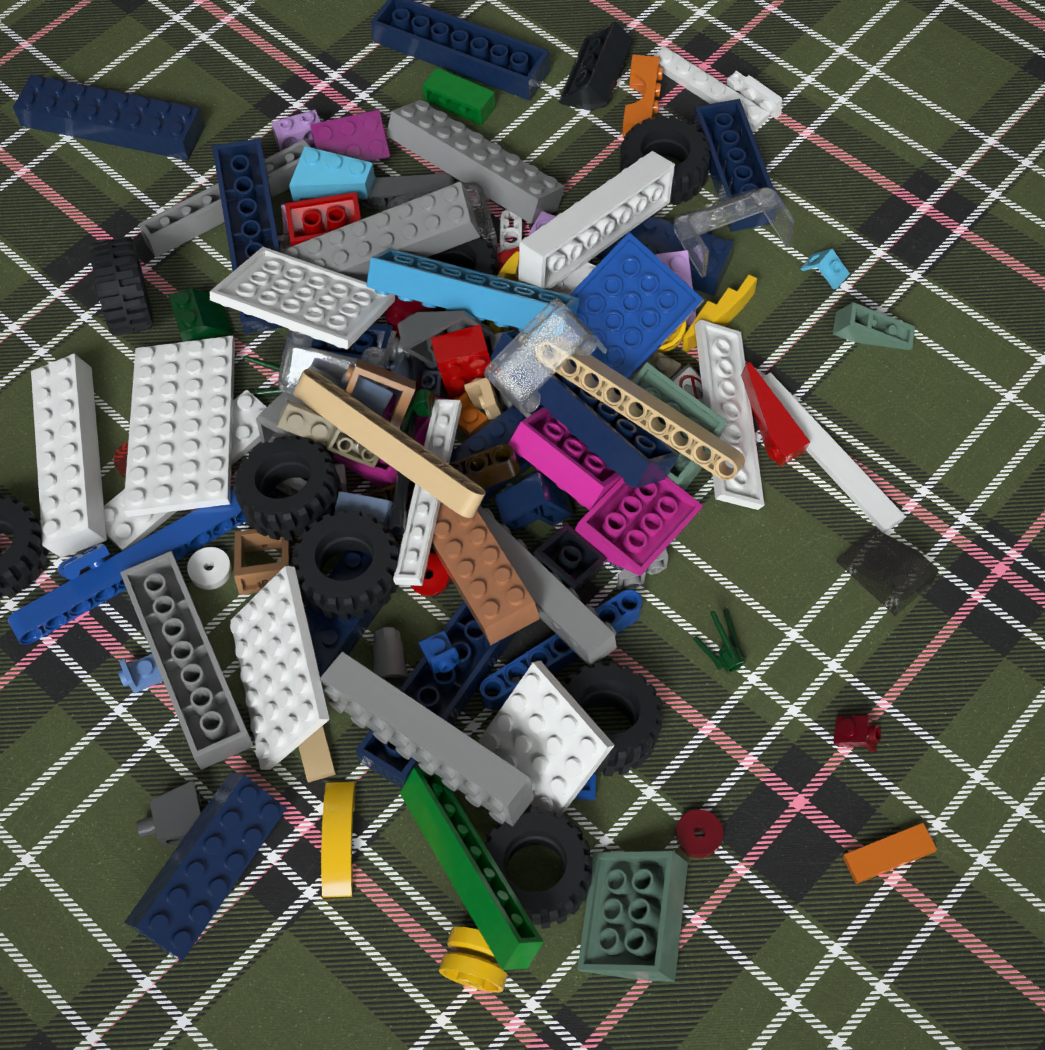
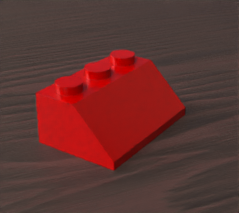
M357 192L285 203L291 247L361 220Z

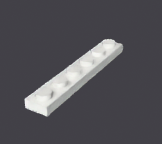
M664 46L654 55L659 57V66L663 67L664 75L709 104L740 99L753 132L769 119V112Z

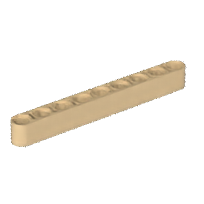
M553 334L537 345L535 352L541 363L718 478L731 480L743 468L745 458L739 450L564 337ZM548 345L553 347L555 354L549 350ZM570 359L575 361L577 368L571 365ZM592 373L598 377L599 382L593 379ZM614 388L620 391L621 396L615 393ZM636 402L640 403L643 406L644 411L640 410L636 406ZM658 417L663 418L666 422V425L661 424L658 420ZM680 431L685 432L689 439L683 438ZM702 446L708 447L711 454L706 453ZM725 461L731 462L734 468L728 467Z
M303 369L293 392L294 397L459 515L467 518L475 516L485 495V490L320 373L310 369Z

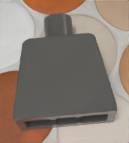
M194 781L150 801L152 817L137 821L139 835L143 838L156 834L158 841L163 847L178 846L204 810L200 791Z

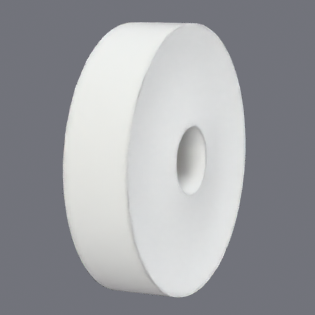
M206 547L198 550L191 556L187 565V571L194 585L201 589L212 590L221 587L228 581L231 576L232 565L229 557L223 550L216 547ZM214 566L212 570H206L207 567Z

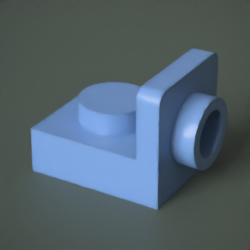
M153 654L130 664H127L125 659L119 661L122 670L118 671L122 684L124 687L129 685L134 694L163 681Z

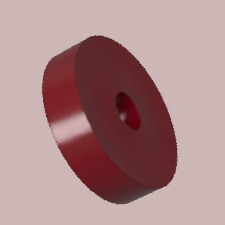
M698 809L689 811L680 818L676 828V841L685 854L693 858H707L719 849L723 839V828L721 822L714 814ZM696 830H701L704 832L705 836L702 838H698L695 836L694 832Z

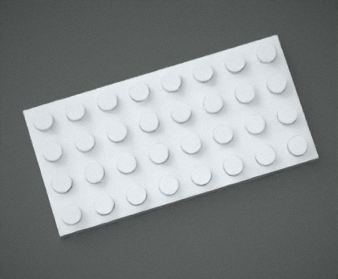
M233 336L135 349L123 508L126 517L230 504L235 340Z

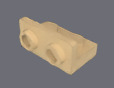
M488 377L476 378L464 385L465 391L473 405L479 410H485L488 420H494L503 413L499 397Z

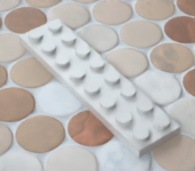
M700 319L695 324L704 405L728 422L720 439L739 450L745 458L743 468L731 480H722L712 474L715 499L759 510L764 506L752 409L741 377L745 367L741 332ZM725 461L728 467L734 468L731 462Z
M245 390L233 400L231 466L261 442L256 418L267 407L248 390ZM124 489L104 505L106 537L121 551H124L146 538L177 511L126 517L123 512Z

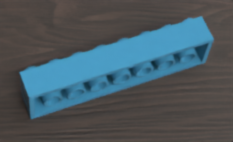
M391 248L371 257L366 286L375 289L374 292L377 294H394L400 300L420 301L423 306L429 308H436L438 306L446 308V311H465L479 321L487 319L494 321V324L499 327L513 326L519 328L518 330L522 333L533 334L535 332L543 334L545 339L553 334L564 337L574 328L580 298Z

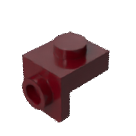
M869 715L836 717L833 743L837 747L865 746L869 752L877 751V743L881 740V730Z

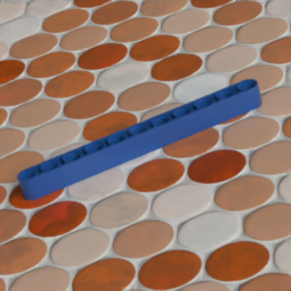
M234 489L231 490L230 504L198 508L109 558L103 564L84 572L76 579L68 581L12 613L7 621L19 643L22 645L31 644L125 591L126 586L120 572L172 551L175 560L178 561L246 522L247 519L236 500ZM273 489L268 497L278 499V495Z

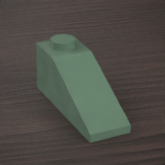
M852 302L836 312L833 335L855 343L911 350L913 348L915 326Z

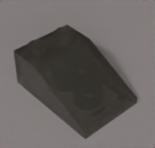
M875 528L836 560L841 567L894 616L930 587L939 571L919 551Z

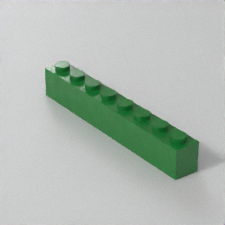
M414 767L400 792L401 797L501 969H528L544 943L542 937L451 789L443 784L442 778L437 774L429 775L420 767Z

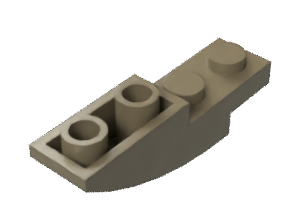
M286 400L275 422L278 428L324 445L328 451L374 468L379 460L378 456L309 407L306 408Z

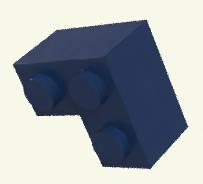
M538 472L528 475L525 480L514 486L507 487L504 492L495 496L502 524L516 531L538 519L554 526L574 515L568 493L560 489L551 479Z

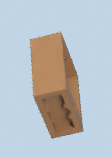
M357 359L355 365H349L344 380L348 381L344 391L350 395L352 394L359 375L400 390L401 392L391 416L387 420L399 429L415 392L416 381Z
M256 529L235 532L234 578L239 595L258 593L284 566L292 567V540H285L284 537H281L280 540L271 539L269 535L263 536L259 534ZM282 548V562L244 567V553Z

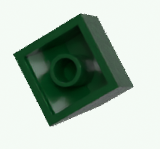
M190 288L168 295L183 342L234 336L224 306L211 301L210 293Z

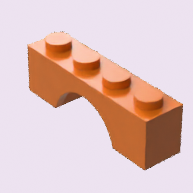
M632 55L629 87L638 91L643 97L635 103L625 105L623 139L626 133L637 123L642 124V121L648 118L651 120L655 119L653 114H658L659 100H655V97H660L661 83H657V80L662 81L663 67L659 66V57Z

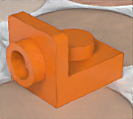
M467 392L453 399L460 400L462 404L457 427L469 438L488 424L487 416L470 402Z

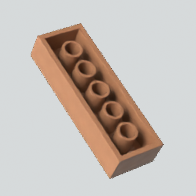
M441 502L431 546L489 644L492 645L539 620L540 617L534 600L478 511L473 518H467L459 515Z

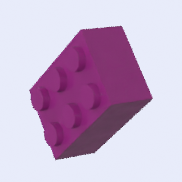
M379 110L310 124L315 149L367 162L390 157Z

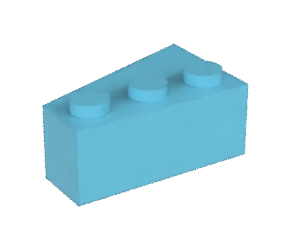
M305 146L289 184L293 201H301V198L316 199L357 192L358 199L368 198L375 181L373 163Z

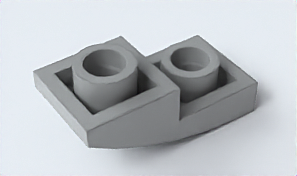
M665 549L641 576L623 569L618 574V590L625 588L627 590L636 589L641 584H644L646 573L657 574L666 569L669 558L667 550Z

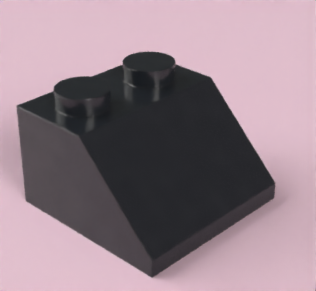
M565 524L533 553L570 587L580 591L597 576L607 560L602 553L568 524Z

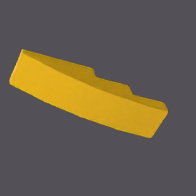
M748 275L738 291L728 287L717 305L707 301L685 333L682 350L687 352L697 346L695 324L700 319L725 327L755 294L757 278Z

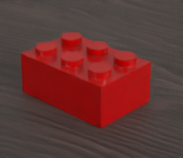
M481 324L430 338L437 366L450 400L460 397L465 393L464 385L476 378L488 377L494 389L498 390L495 372Z

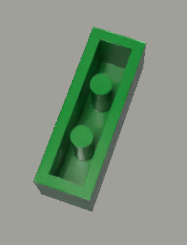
M437 67L422 85L424 101L481 126L496 108L494 91Z

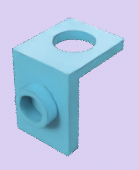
M832 248L813 253L800 268L802 271L818 268L832 289H837L850 274Z

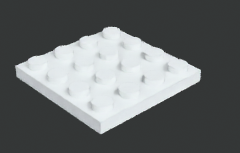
M541 661L531 664L479 739L482 746L530 777L534 797L530 804L533 807H538L539 813L546 814L547 808L554 810L558 818L562 816L614 747L611 740Z

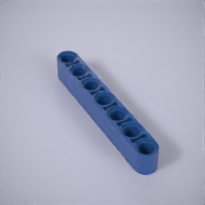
M625 590L594 610L600 620L604 618L613 620L609 624L617 634L639 619L642 598L634 590ZM626 604H632L635 606V608L626 609L623 606ZM555 634L485 678L480 685L482 704L489 710L502 708L519 683L511 681L510 678L515 675L523 677L533 662H545L546 668L552 674H555L580 657ZM560 646H564L569 650L566 652H558L555 649ZM491 690H497L500 692V694L495 697H490L487 695V693Z

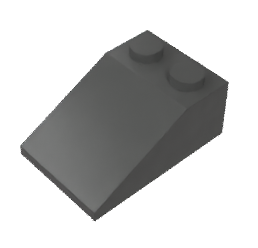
M465 311L417 312L397 323L402 349L432 367L437 365L430 338L481 324L484 338L494 334L493 329Z

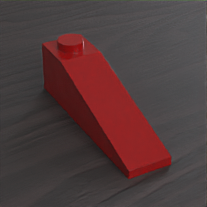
M748 362L742 371L741 377L767 455L781 467L803 454L810 441L751 362Z

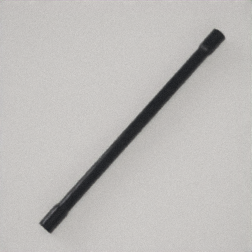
M411 355L409 379L416 381L415 394L418 390H421L424 362ZM413 411L404 432L414 440L418 416L415 411ZM397 471L393 508L391 509L388 528L389 533L395 536H400L405 532L406 506L410 479Z

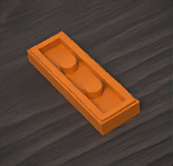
M921 823L846 853L842 858L855 884H858L935 853L937 848L924 823Z

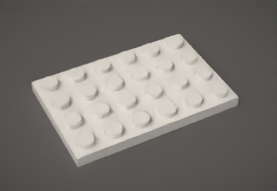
M262 247L210 291V300L222 306L242 311L247 315L264 319L269 323H275L292 331L306 334L314 339L334 344L339 348L348 349L395 302V295L377 294L374 292L375 289L366 287V282Z
M284 566L230 620V629L236 646L235 653L238 657L241 671L240 678L246 695L245 703L251 720L250 728L254 735L256 756L259 759L261 770H271L330 720L295 567Z

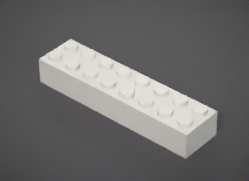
M651 151L628 168H625L621 173L609 179L598 189L593 190L582 200L574 203L569 209L558 214L553 220L542 225L537 231L525 237L519 245L518 281L547 290L551 289L669 204L675 164Z
M75 353L31 371L42 546L61 558L107 541L92 368Z

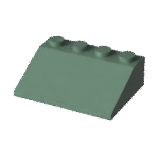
M646 362L632 381L719 438L728 424L725 419L648 362ZM636 402V406L640 410L644 411L643 406L640 403ZM658 417L659 422L666 425L665 420ZM680 431L683 438L689 439L685 432ZM702 446L706 453L711 454L708 447ZM675 450L679 457L667 477L686 490L702 467Z
M674 851L593 852L592 879L587 895L577 970L643 981L675 982L688 862Z

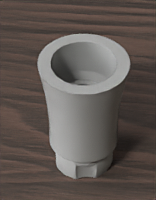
M384 627L374 633L373 673L397 689H400L409 677L404 658L403 642L398 630L393 627Z

